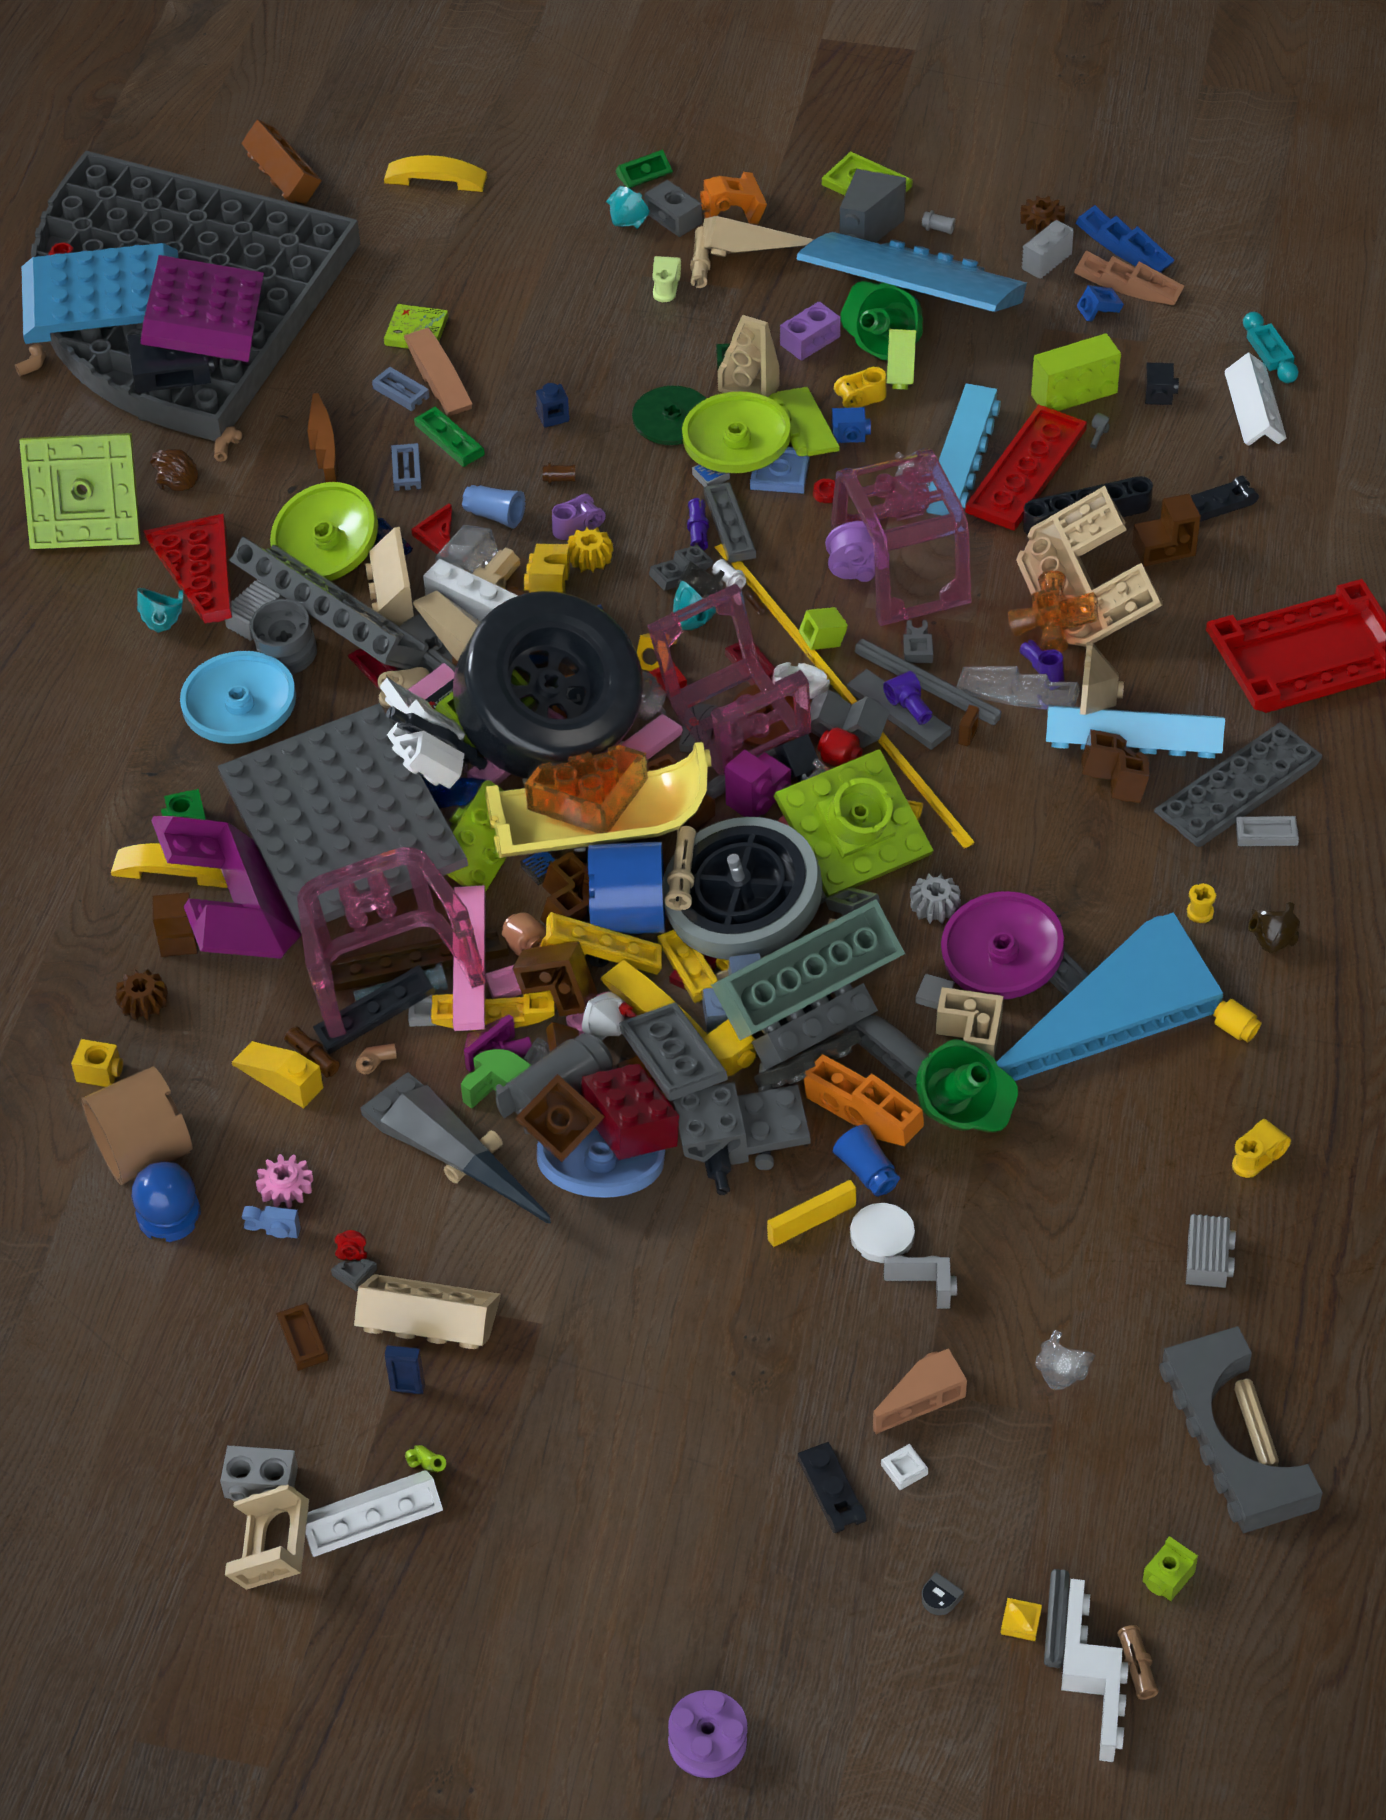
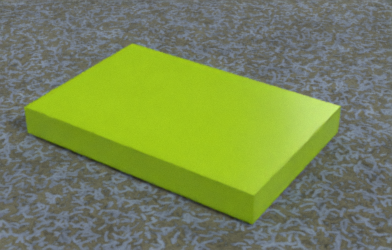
M851 151L822 177L823 186L844 196L856 169L905 177L906 192L912 187L913 179Z

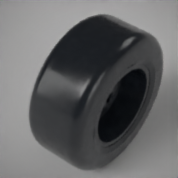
M553 591L522 594L503 602L490 611L478 624L460 655L453 681V698L456 714L463 731L472 745L498 768L520 778L540 782H557L573 779L601 765L615 751L632 727L638 715L643 694V676L639 657L623 628L609 614L589 601L574 595ZM529 655L548 656V666L537 668L529 658ZM560 662L569 667L575 674L565 677L558 670ZM518 668L529 676L528 685H514L511 683L513 669ZM568 688H581L585 691L582 705H577L567 698ZM527 696L532 697L538 704L536 711L534 712L529 709L520 699ZM559 705L566 714L567 719L548 718V707Z

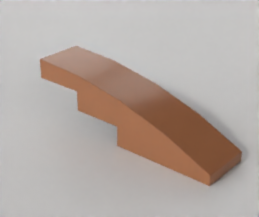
M1087 250L1074 271L1075 274L1106 288H1112L1121 294L1168 305H1175L1184 288V285L1140 261L1134 268L1114 256L1107 262Z
M429 327L404 335V339L424 382H428L435 399H439L447 417L472 409V402L456 370Z

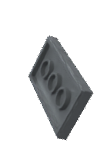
M676 1002L619 1023L621 1033L669 1101L728 1080L727 1071Z

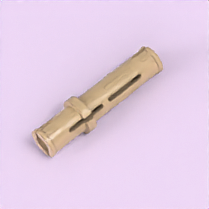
M703 226L695 230L693 260L690 262V269L692 271L691 284L694 286L696 281V288H703L707 285V273L711 267L709 260L710 249L704 248Z

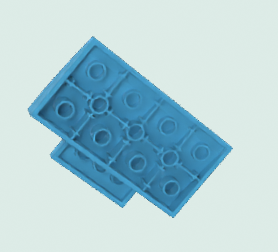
M830 232L816 238L797 254V260L993 312L1021 304L1027 282L985 272V268L977 266L978 262L965 258H963L962 262L953 260L954 255L939 252L938 255L930 254V249L914 246V249L905 247V242L892 239L890 243L878 244Z

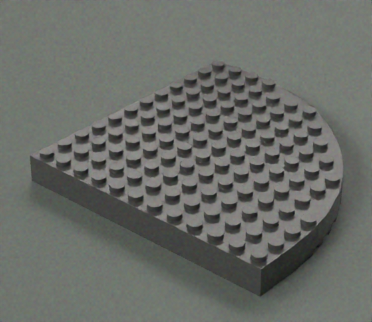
M85 151L49 199L48 208L46 211H43L40 217L41 223L36 228L35 243L32 244L31 258L47 256L55 244L62 242L70 244L74 249L73 253L164 243L177 249L180 259L263 272V285L258 304L249 362L213 356L215 371L210 372L211 383L136 393L127 335L142 334L143 323L51 333L52 341L49 342L57 356L82 384H85L100 397L116 407L137 416L141 421H149L176 431L215 441L218 437H221L227 427L236 424L359 247L360 236L358 220Z

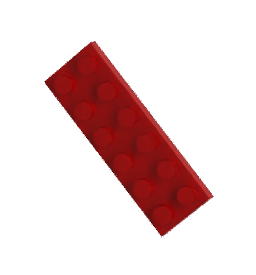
M1038 404L966 503L965 513L1015 531L1023 520L1025 504L1028 501L1038 499L1087 430V422Z

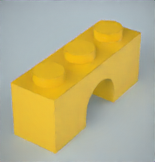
M536 544L534 553L529 554V563H527L526 574H524V591H529V593L539 591L565 593V580H568L570 573L569 544Z

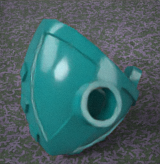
M619 186L610 195L606 203L610 205L611 221L614 226H634L638 229L646 220L650 211L640 192L635 193L625 186Z
M681 581L673 604L675 622L681 630H693L703 626L716 614L721 599L714 597L709 605L689 584Z
M145 588L137 589V610L141 615L142 621L147 624L149 629L160 633L168 630L177 622L183 610L184 590H179L178 598H174Z

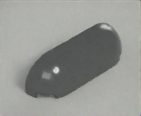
M869 1015L843 1029V1032L917 1092L916 1078L918 1069L922 1061L929 1055L889 1021L876 1015Z

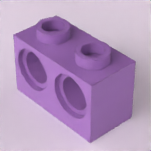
M821 302L806 308L803 312L780 325V345L801 361L840 337V316Z

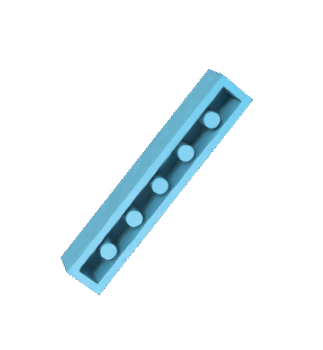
M965 384L927 492L926 513L958 519L962 508H965L966 503L969 501L968 489L973 490L976 479L974 472L979 471L981 467L982 455L980 454L981 452L985 453L987 450V434L992 435L995 422L993 416L998 417L1001 401L997 400V389Z
M1048 705L1046 742H1052L1051 747L1069 748V743L1081 744V749L1084 750L1090 729L1118 734L1127 740V747L1139 748V752L1143 754H1157V749L1169 750L1168 755L1186 756V751L1198 752V757L1215 758L1216 753L1223 752L1225 718L1219 716L1104 709L1082 715L1080 714V707Z

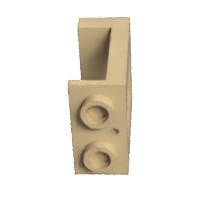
M281 1485L276 1487V1489L260 1494H252L247 1498L235 1501L233 1506L247 1515L243 1555L241 1559L226 1563L225 1576L247 1590L300 1574L309 1499L296 1491L294 1487ZM288 1512L290 1515V1528L287 1550L280 1546L264 1551L266 1531L269 1523L276 1515Z

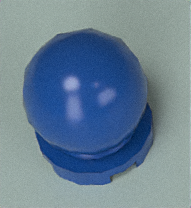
M166 1161L152 1163L136 1176L132 1186L131 1198L136 1209L135 1214L139 1228L148 1238L152 1239V1236L156 1238H165L166 1242H172L184 1238L195 1229V1222L201 1214L200 1205L195 1194L196 1188L190 1174L179 1164Z

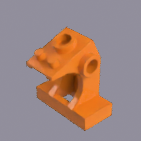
M743 172L741 178L717 176L704 180V191L700 192L702 211H705L703 213L704 218L718 216L720 211H726L731 206H738L743 209L749 224L758 225L767 206L753 173Z

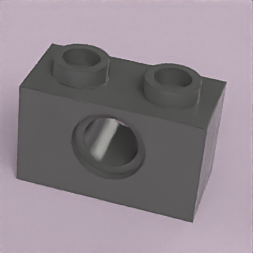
M669 180L664 181L645 193V203L650 211L649 216L678 237L702 224L701 203Z

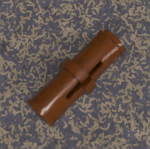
M298 1026L296 1028L292 1027L286 1033L285 1042L299 1054L319 1065L321 1073L326 1078L332 1077L338 1071L340 1063L323 1049V1045L319 1041L309 1038Z

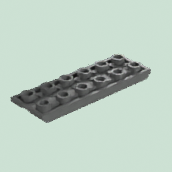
M1279 722L1156 807L1154 812L1168 824L1175 827L1195 846L1201 847L1236 822V817L1246 816L1313 769L1322 759V754Z

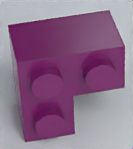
M744 749L725 766L726 805L744 817H759L766 814L776 802L774 798L775 792L792 786L791 769L765 752L757 758Z

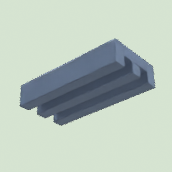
M389 367L372 380L374 390L410 411L415 409V404H422V398L427 400L430 397L428 388L392 367Z
M418 443L391 445L394 491H400L401 486H405V490H411L410 486L416 485V489H421ZM412 451L414 454L415 478H410L409 452ZM403 452L404 479H399L398 453Z

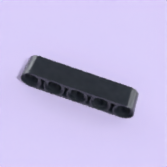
M1137 476L1028 501L1024 506L1023 531L1028 535L1031 527L1103 486L1107 488L1122 517L1147 512L1151 507L1153 483L1147 477Z

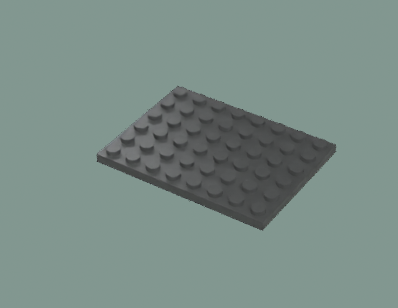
M380 703L217 766L219 774L300 932L468 866L467 857L419 772L417 774L410 772L403 765L405 760L392 749L394 744L387 734L393 726Z

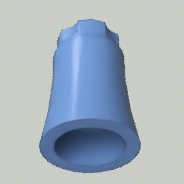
M471 485L464 491L462 507L465 511L472 512L474 515L497 521L510 528H516L522 520L525 511V495L522 491Z

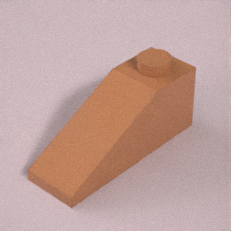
M949 1348L941 1352H931L919 1360L873 1411V1430L875 1434L966 1397L967 1379Z

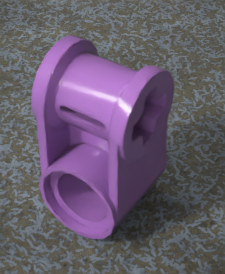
M582 494L572 500L554 506L552 509V533L557 539L569 540V536L574 535L576 530L585 531L586 526L589 530L599 527L604 522L606 514L601 508H597L594 505L593 498L589 494Z

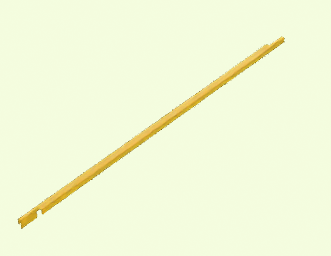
M723 545L715 546V549L724 560L728 561ZM742 561L732 562L731 565L736 570H741L745 574L748 586L794 639L810 661L817 668L825 672L827 680H830V684L842 699L851 705L857 702L855 697L816 650H810L796 626ZM882 732L880 739L877 741L952 830L951 834L964 849L974 845L973 839L885 733Z

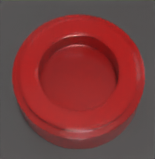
M820 479L814 484L813 497L821 503L835 502L840 497L841 487L832 479Z

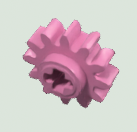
M279 1154L277 1163L267 1159V1170H257L259 1180L256 1181L257 1191L261 1192L263 1202L272 1199L274 1207H278L281 1202H285L289 1209L292 1207V1200L294 1199L299 1203L304 1202L302 1193H312L311 1183L313 1182L312 1171L308 1170L306 1160L297 1164L294 1154L288 1161H284V1157Z

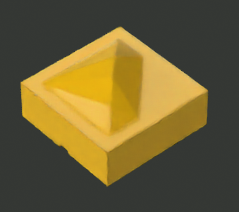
M1007 1598L1001 1635L1035 1641L1042 1605Z

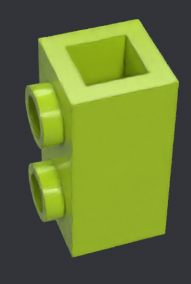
M889 329L887 384H892V389L908 390V384L913 385L916 330Z

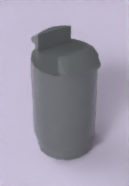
M581 1033L574 1039H567L507 1082L504 1087L500 1084L496 1085V1104L499 1112L504 1119L514 1111L518 1115L557 1074L581 1095L582 1076L612 1070V1056L606 1045L592 1034ZM524 1128L525 1134H530V1133Z

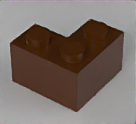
M1189 493L1164 498L1162 500L1160 519L1134 524L1132 545L1144 567L1196 556L1201 516Z
M579 941L523 949L512 968L522 995L551 991L559 1016L584 1013L588 1001L595 998L598 994Z

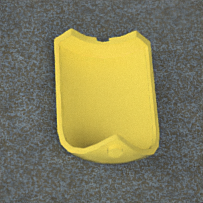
M697 742L694 744L693 751L689 756L676 764L637 774L500 792L498 785L486 786L487 809L491 829L495 828L496 831L494 843L496 851L499 853V858L586 847L595 844L653 838L678 830L696 814L706 794L707 767H711L709 749L704 750L703 742Z

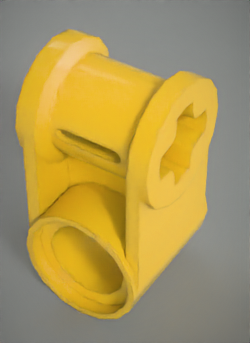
M869 367L863 371L839 378L834 384V391L838 396L842 397V403L845 408H859L881 402L887 395L886 373L882 368Z
M1262 1119L1253 1129L1236 1141L1235 1152L1237 1155L1233 1158V1171L1245 1178L1256 1176L1261 1170L1274 1160L1279 1159L1287 1151L1291 1138L1267 1119Z

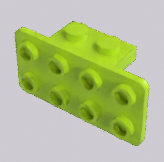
M490 780L484 781L472 801L463 809L458 807L449 819L452 823L450 829L467 857L468 866L447 875L463 887L485 885V892L507 858H499V853L496 851L494 843L496 831L495 828L491 829L485 796L486 786L496 785Z

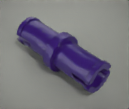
M694 498L688 502L689 519L687 521V528L691 535L690 546H695L696 543L704 551L708 548L707 530L709 528V521L705 513L706 504L703 499L700 501L699 498Z

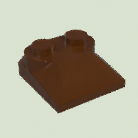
M557 1074L516 1116L515 1120L557 1159L563 1162L604 1119V1116Z

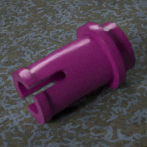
M528 1036L504 1043L499 1040L497 1044L492 1045V1049L508 1050L519 1057L533 1056L532 1044Z

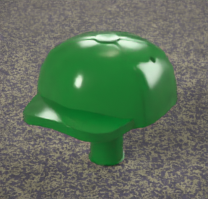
M861 281L852 286L842 308L840 321L843 327L855 337V341L860 348L882 360H888L889 329L916 330L915 344L919 341L923 333V313L921 303L914 295L895 285L883 282L877 284Z
M953 1039L930 1052L918 1069L916 1090L919 1105L923 1113L929 1118L949 1128L962 1131L976 1129L986 1132H999L1007 1126L1018 1097V1086L1009 1074L998 1067L996 1060L989 1053L965 1041Z

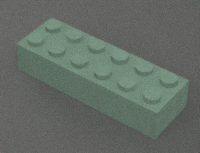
M875 899L715 982L711 986L739 1040H742L904 955L905 952L880 904Z

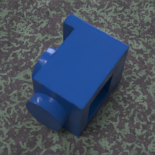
M865 407L832 408V434L838 445L839 443L865 442V435H871L870 418H865Z

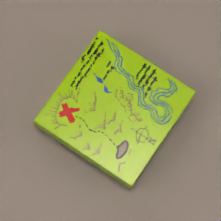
M397 304L384 337L385 346L408 348L404 335L428 327L439 342L448 319V310Z

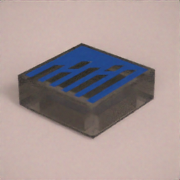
M549 851L533 853L521 860L520 864L521 868L539 886L544 882L549 864L557 859Z

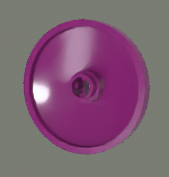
M1011 891L985 894L965 903L951 916L945 926L941 939L944 965L955 983L966 991L1003 996V999L1027 995L1047 983L1058 970L1063 959L1065 947L1061 923L1052 909L1033 896Z

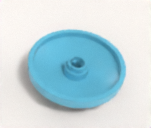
M254 651L229 652L205 661L188 676L180 694L181 709L188 726L205 739L226 744L250 742L274 732L291 715L296 702L294 680L288 668L276 658Z

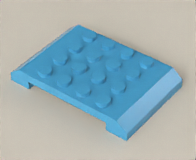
M164 243L32 257L21 266L23 337L25 344L52 341L51 333L143 323L158 256L179 258L178 250Z

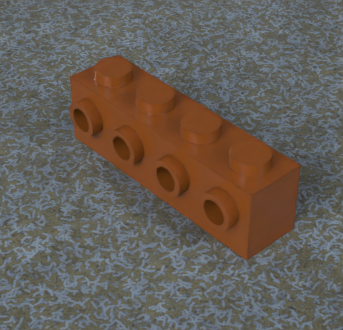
M256 120L241 143L248 151L247 156L259 164L258 168L264 174L270 176V182L283 191L282 196L291 203L297 201L306 205L322 180L274 126L261 120Z

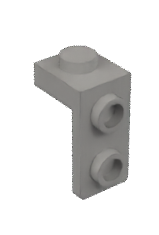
M895 1256L893 1258H884L885 1281H936L937 1309H950L951 1296H957V1276H950V1257L928 1256L925 1258H908L905 1256Z

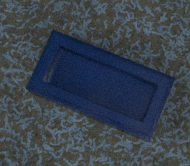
M387 1345L384 1356L390 1390L423 1394L425 1379L420 1349Z

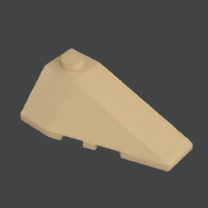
M720 216L705 218L703 223L704 248L711 249V254L726 257V253L806 246L814 240Z
M742 315L733 334L730 346L724 355L723 362L717 371L718 391L722 393L752 392L769 397L779 387V363L768 322Z
M438 591L413 601L414 607L451 655L458 661L480 621Z
M1087 642L1080 706V714L1082 715L1116 706L1117 698L1123 699L1124 682L1118 681L1119 673L1094 643Z

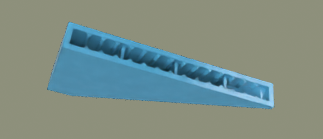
M1174 912L1164 916H1156L1146 921L996 1063L998 1067L1016 1081L1212 1015L1217 1006L1222 1002L1223 992Z

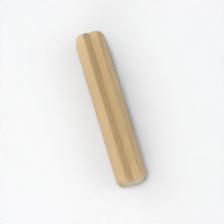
M1248 1378L1238 1380L1235 1383L1234 1390L1258 1462L1278 1467L1279 1459L1253 1381Z

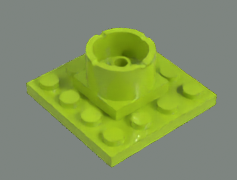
M132 433L21 438L19 440L30 549L136 545L141 543ZM80 484L84 485L88 491L82 490Z
M880 749L775 792L774 798L788 825L806 839L818 860L822 878V889L827 898L846 888H855L930 856L934 851Z

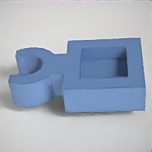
M253 1206L244 1207L242 1219L245 1220L244 1229L252 1231L266 1229L267 1235H273L277 1238H298L301 1226L297 1210L266 1206L265 1211H262Z

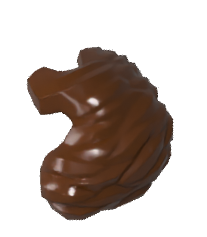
M159 450L152 454L150 464L157 470L155 483L161 490L165 489L164 485L173 491H184L195 485V482L198 480L197 465L183 450Z

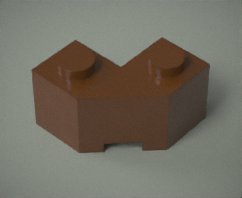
M1090 729L1082 754V774L1093 778L1110 779L1111 798L1125 802L1140 803L1150 776L1149 758L1142 752L1134 753L1126 746L1127 740L1118 734Z
M570 851L548 866L542 887L550 896L547 897L540 918L545 925L546 919L551 912L584 922L589 907L588 867Z

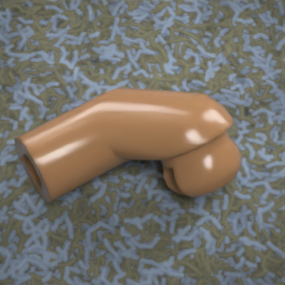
M40 343L29 347V352L31 353L29 359L15 364V369L19 376L36 371L42 367L46 358V351H43V346Z
M234 426L227 427L221 437L215 440L214 458L217 461L222 462L227 459L230 442L234 444L239 443V440L242 438V432L239 429H235Z
M395 1043L365 1048L356 1061L357 1070L362 1074H370L381 1061L397 1059Z

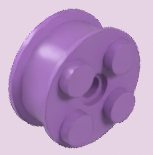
M867 521L849 522L833 529L825 541L826 550L830 554L828 558L830 571L841 579H858L861 582L872 580L889 563V552L885 547L887 541L885 531L879 525Z
M702 1690L685 1696L673 1708L668 1724V1745L673 1760L681 1769L693 1776L714 1778L729 1773L741 1762L747 1746V1719L742 1707L732 1697L719 1691Z

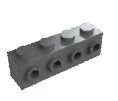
M849 983L834 991L836 997L829 1001L827 996H824L810 1004L813 1010L805 1013L802 1008L786 1016L788 1023L781 1026L779 1021L762 1029L764 1035L752 1041V1044L765 1069L787 1060L878 1011L864 983L855 988H852Z

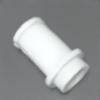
M724 559L718 560L713 565L712 573L724 581L729 590L739 591L744 587L746 578L741 570H735Z

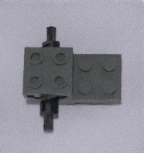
M735 1082L710 1086L673 1100L674 1109L679 1114L678 1129L684 1156L705 1162L707 1176L715 1180L716 1192L719 1195H725L730 1192L727 1174L731 1172V1165L749 1162L748 1155L811 1143L798 1085L737 1096Z

